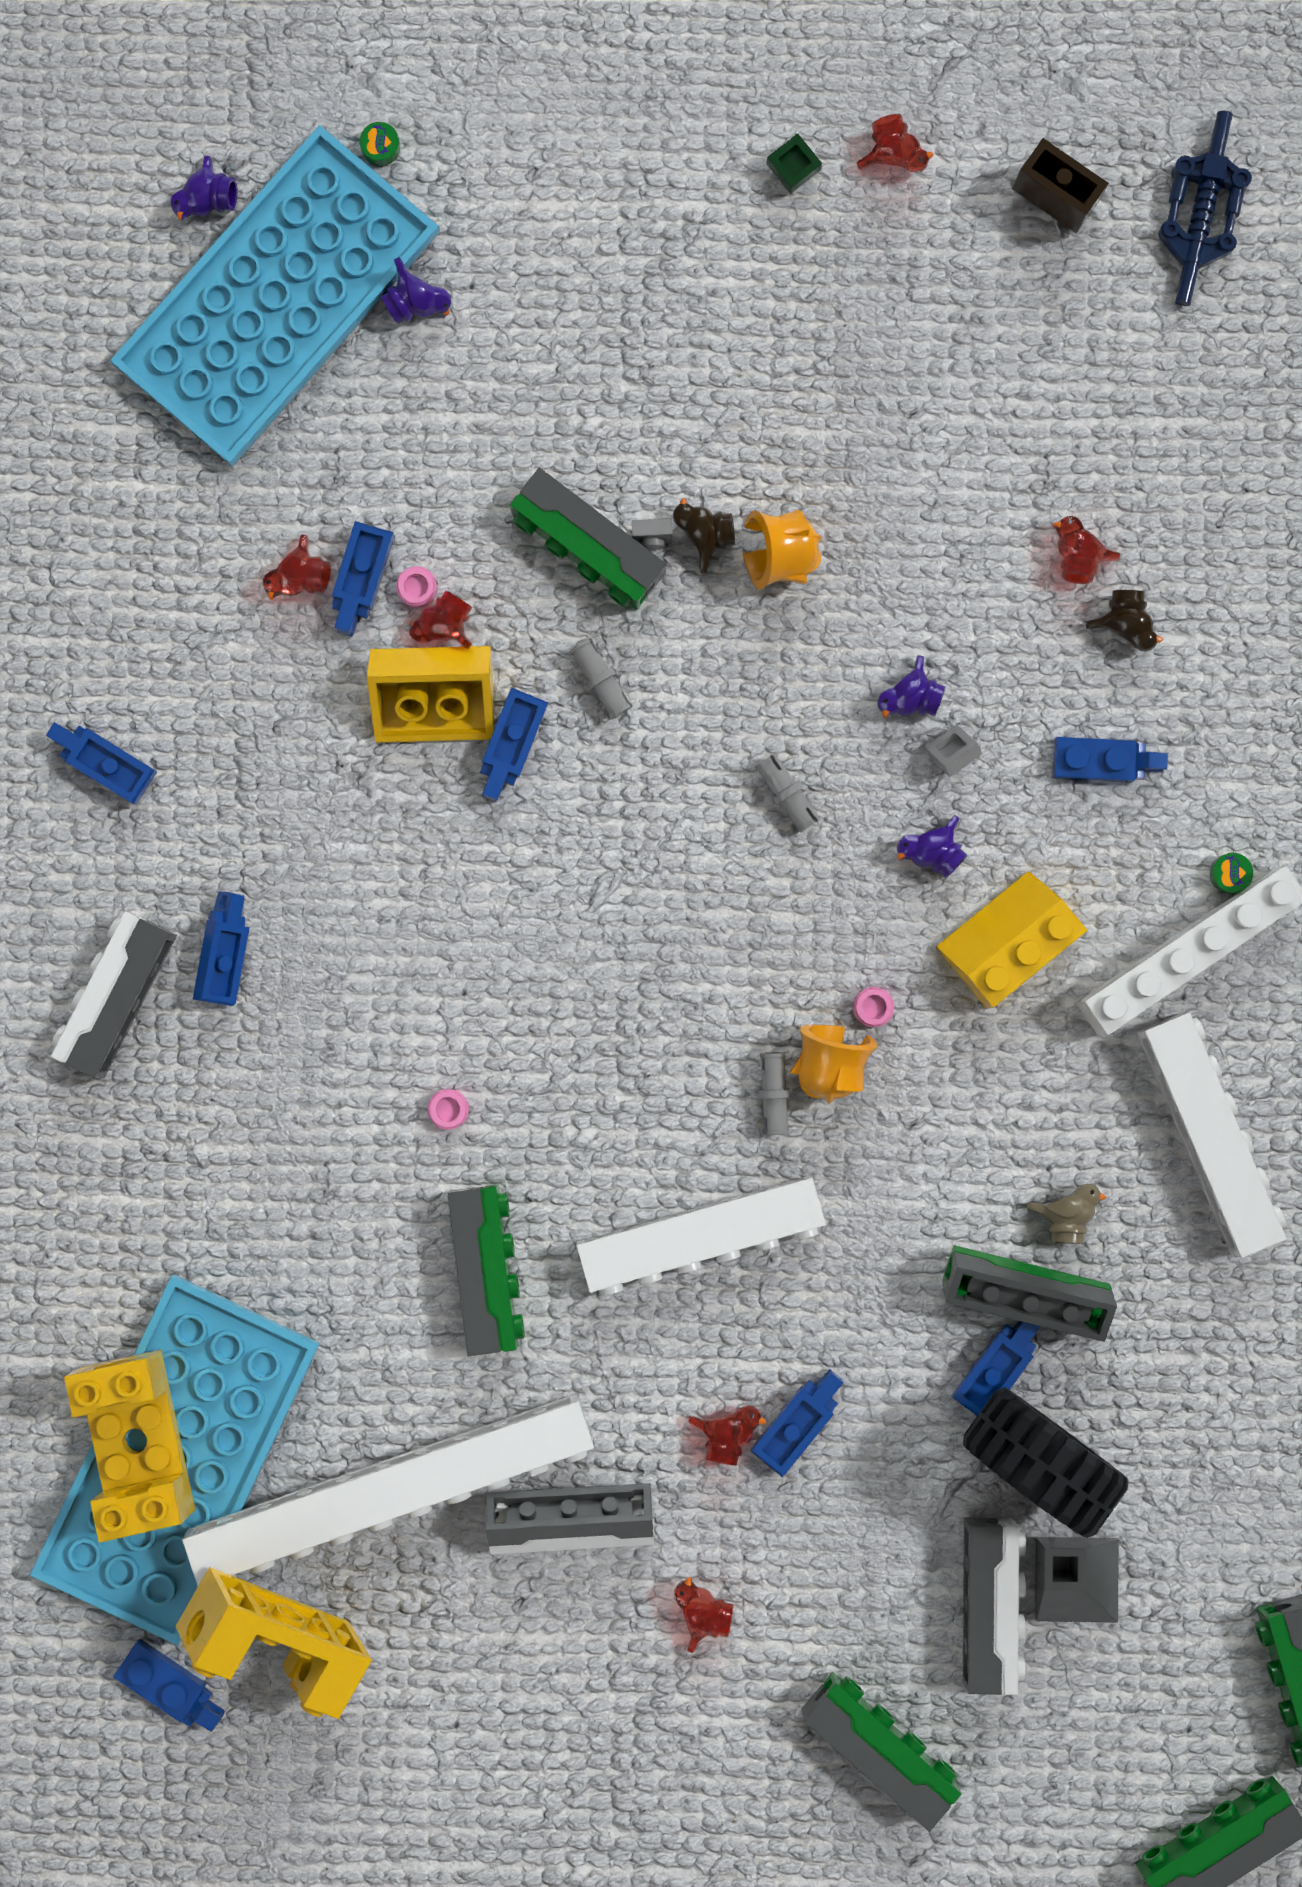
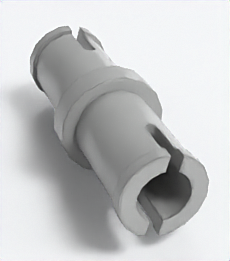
M592 638L581 642L569 651L588 679L586 683L590 691L594 689L610 715L611 720L633 707L614 678L617 673L613 667L608 668L595 647Z
M775 752L755 766V769L759 771L775 794L773 798L777 805L779 803L782 804L801 833L820 820L821 817L817 815L800 789L803 786L799 780L795 783Z
M786 1052L760 1053L762 1089H758L759 1098L763 1099V1134L766 1135L789 1133L787 1098L790 1097V1088H786Z

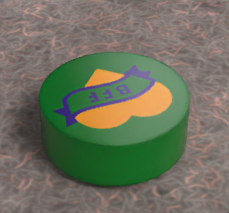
M374 122L366 126L362 131L360 147L363 156L368 162L376 166H385L396 160L400 153V141L396 130L391 125L385 122Z
M1227 853L1218 857L1212 863L1210 879L1219 891L1227 894L1237 893L1250 885L1253 879V867L1251 862L1242 854Z

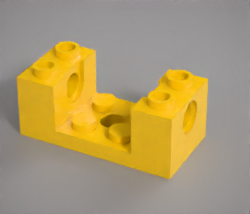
M154 1350L84 1366L64 1376L72 1418L87 1415L103 1491L90 1501L98 1542L101 1543L182 1524L195 1511V1505L162 1350ZM139 1429L146 1435L147 1444L144 1450L136 1451L128 1446L126 1436L129 1430Z
M211 1567L208 1568L176 1624L183 1647L192 1662V1668L208 1678H214L215 1675L231 1680L255 1637L270 1646H276L278 1643L289 1646L291 1650L282 1667L287 1677L292 1679L289 1685L297 1692V1696L301 1701V1708L315 1717H322L325 1714L339 1719L372 1661L349 1621Z

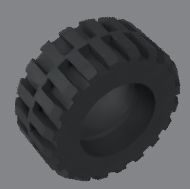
M1005 1387L996 1390L964 1434L963 1445L973 1456L1042 1510L1083 1537L1088 1538L1097 1534L1128 1490V1478L1057 1423Z

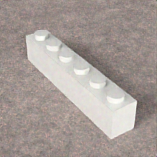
M1286 865L1270 870L1251 883L1246 889L1236 893L1077 1001V1006L1098 1036L1110 1035L1301 905L1302 887Z
M1190 1012L1179 1013L1136 1031L1230 1254L1244 1258L1286 1240L1287 1238L1282 1229L1286 1227V1220L1280 1208L1276 1204L1272 1205L1267 1194V1190L1270 1189L1269 1180L1261 1167L1256 1168L1250 1154L1254 1152L1253 1143L1248 1133L1244 1129L1240 1130L1234 1116L1238 1114L1236 1103L1229 1092L1224 1093L1218 1079L1222 1077V1071L1216 1058L1212 1054L1208 1056L1202 1042L1206 1039V1034L1197 1017L1192 1018Z
M809 1175L578 1241L576 1246L589 1292L599 1290L600 1296H607L624 1290L622 1283L638 1279L639 1285H645L663 1279L661 1272L677 1268L678 1274H683L702 1268L700 1262L702 1260L716 1257L717 1263L726 1262L740 1257L739 1250L755 1246L757 1252L768 1250L780 1245L779 1238L793 1234L795 1240L810 1238L818 1235L817 1228L826 1225L813 1178Z

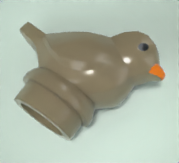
M1083 1184L1073 1193L1050 1204L1042 1205L1028 1202L1027 1209L1043 1215L1051 1223L1048 1232H1051L1052 1243L1084 1244V1234H1087L1085 1225L1093 1219L1095 1206L1100 1201L1105 1200L1106 1196L1095 1185Z

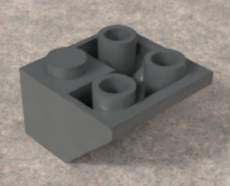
M1036 1537L1035 1620L1047 1622L1118 1623L1119 1540L1117 1538Z

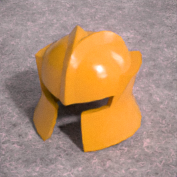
M798 509L779 516H773L753 510L746 517L743 524L744 527L755 531H762L766 543V549L742 553L748 575L754 587L761 590L777 581L794 582L801 585L806 584L807 575L817 569L821 562L818 544L822 540V536L815 532L810 522L806 520L803 512Z
M803 1025L800 1027L802 1052L790 1073L798 1075L801 1089L806 1095L815 1099H825L827 1104H830L835 1099L849 1096L853 1092L863 1091L865 1064L878 1046L875 1039L866 1035L860 1045L843 1044L845 1027Z

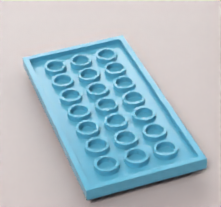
M319 125L110 361L118 370L233 467L381 300V296L388 292V288L397 282L398 273L394 259L400 257L407 270L440 233L439 226Z
M172 1275L134 1355L159 1349L162 1350L195 1511L180 1525L99 1543L90 1501L103 1490L92 1443L30 1576L178 1646L181 1638L176 1629V1624L198 1587L182 1539L189 1528L243 1510L321 1343L182 1277ZM139 1429L128 1431L126 1436L128 1446L136 1451L144 1450L147 1444L146 1435Z

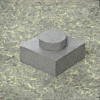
M672 518L632 520V538L649 551L661 550L665 548V544H672Z
M955 725L925 746L929 758L949 777L982 755L978 743L958 725Z

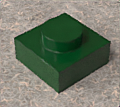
M798 133L770 154L766 161L768 167L790 194L821 171L823 164Z

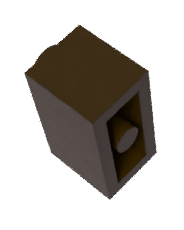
M1042 138L1020 169L1012 190L1077 234L1099 203L1109 183Z

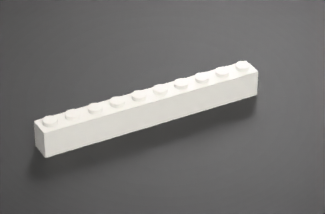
M574 1394L189 1528L182 1541L197 1586H199L209 1567L232 1576L250 1569L252 1574L271 1568L275 1565L274 1560L289 1555L291 1560L305 1557L314 1551V1546L329 1541L331 1546L347 1542L354 1537V1532L369 1528L370 1532L382 1530L392 1525V1519L405 1514H408L409 1518L422 1516L432 1510L431 1505L445 1500H447L448 1504L462 1502L471 1497V1491L486 1486L488 1491L499 1489L509 1484V1478L522 1473H525L526 1477L539 1475L549 1469L548 1464L564 1459L565 1463L576 1462L585 1458L588 1455L587 1451L594 1449V1445L578 1395Z

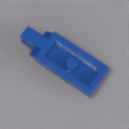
M357 521L354 522L332 593L334 599L332 609L339 611L334 626L337 629V633L353 637L359 617L367 619L370 610L372 611L394 541V532Z
M514 688L510 689L482 760L483 766L480 773L489 776L481 795L482 797L496 802L504 783L514 786L516 778L520 777L548 702Z
M54 722L46 734L47 737L65 747L59 756L64 758L66 763L134 805L138 804L157 774L156 770L88 728L84 729L78 726L75 732L72 733Z
M1056 737L1054 739V779L1132 783L1135 780H1144L1145 771L1163 772L1164 769L1167 770L1168 753L1146 752V743H1137V741L1072 737Z
M218 892L214 910L210 911L209 920L206 922L193 1000L229 1006L236 1005L250 928L245 927V917L241 916L245 899L244 895Z
M1018 1321L1012 1328L1006 1323L1001 1331L998 1330L951 1395L952 1398L977 1416L996 1390L1003 1387L1010 1390L1034 1357L1032 1353L1037 1346L1030 1340L1041 1326Z
M829 1369L817 1384L808 1380L783 1407L753 1444L750 1451L778 1475L783 1477L834 1415L833 1410L838 1403L832 1397L844 1383L842 1378Z
M142 1639L135 1643L113 1676V1678L180 1723L183 1722L190 1727L195 1722L212 1732L225 1713L224 1709L209 1700L212 1692L205 1687L206 1682Z

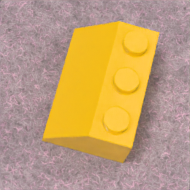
M491 646L370 649L367 683L375 743L491 739L495 729Z
M1028 871L940 942L936 948L982 1005L988 1009L994 1008L1088 930L1056 893Z

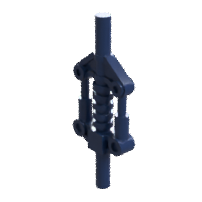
M1225 110L1217 112L1209 152L1195 157L1181 156L1171 170L1173 178L1169 197L1171 206L1168 219L1160 227L1158 236L1176 260L1183 265L1175 303L1180 306L1191 305L1198 269L1228 256L1235 249L1237 240L1232 234L1236 218L1240 215L1245 190L1252 180V175L1247 169L1237 167L1229 160V157L1224 156L1233 117L1231 112ZM1188 181H1192L1198 184V193L1195 196L1193 214L1190 219L1191 224L1189 225L1188 233H1186L1176 220L1179 206L1184 202ZM1221 187L1229 191L1225 210L1227 219L1224 233L1211 239L1207 237L1210 233L1212 216L1215 211L1214 206L1216 205L1217 195Z

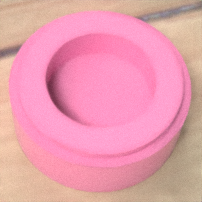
M420 566L405 569L398 577L396 584L399 597L404 604L411 608L419 609L430 605L436 598L438 591L433 574Z
M878 987L866 988L855 997L853 1013L862 1025L880 1027L891 1019L894 1013V1002L891 995L884 989Z
M441 1090L431 1098L428 1105V1115L437 1127L445 1130L455 1129L466 1121L469 1115V1103L466 1097L457 1090Z

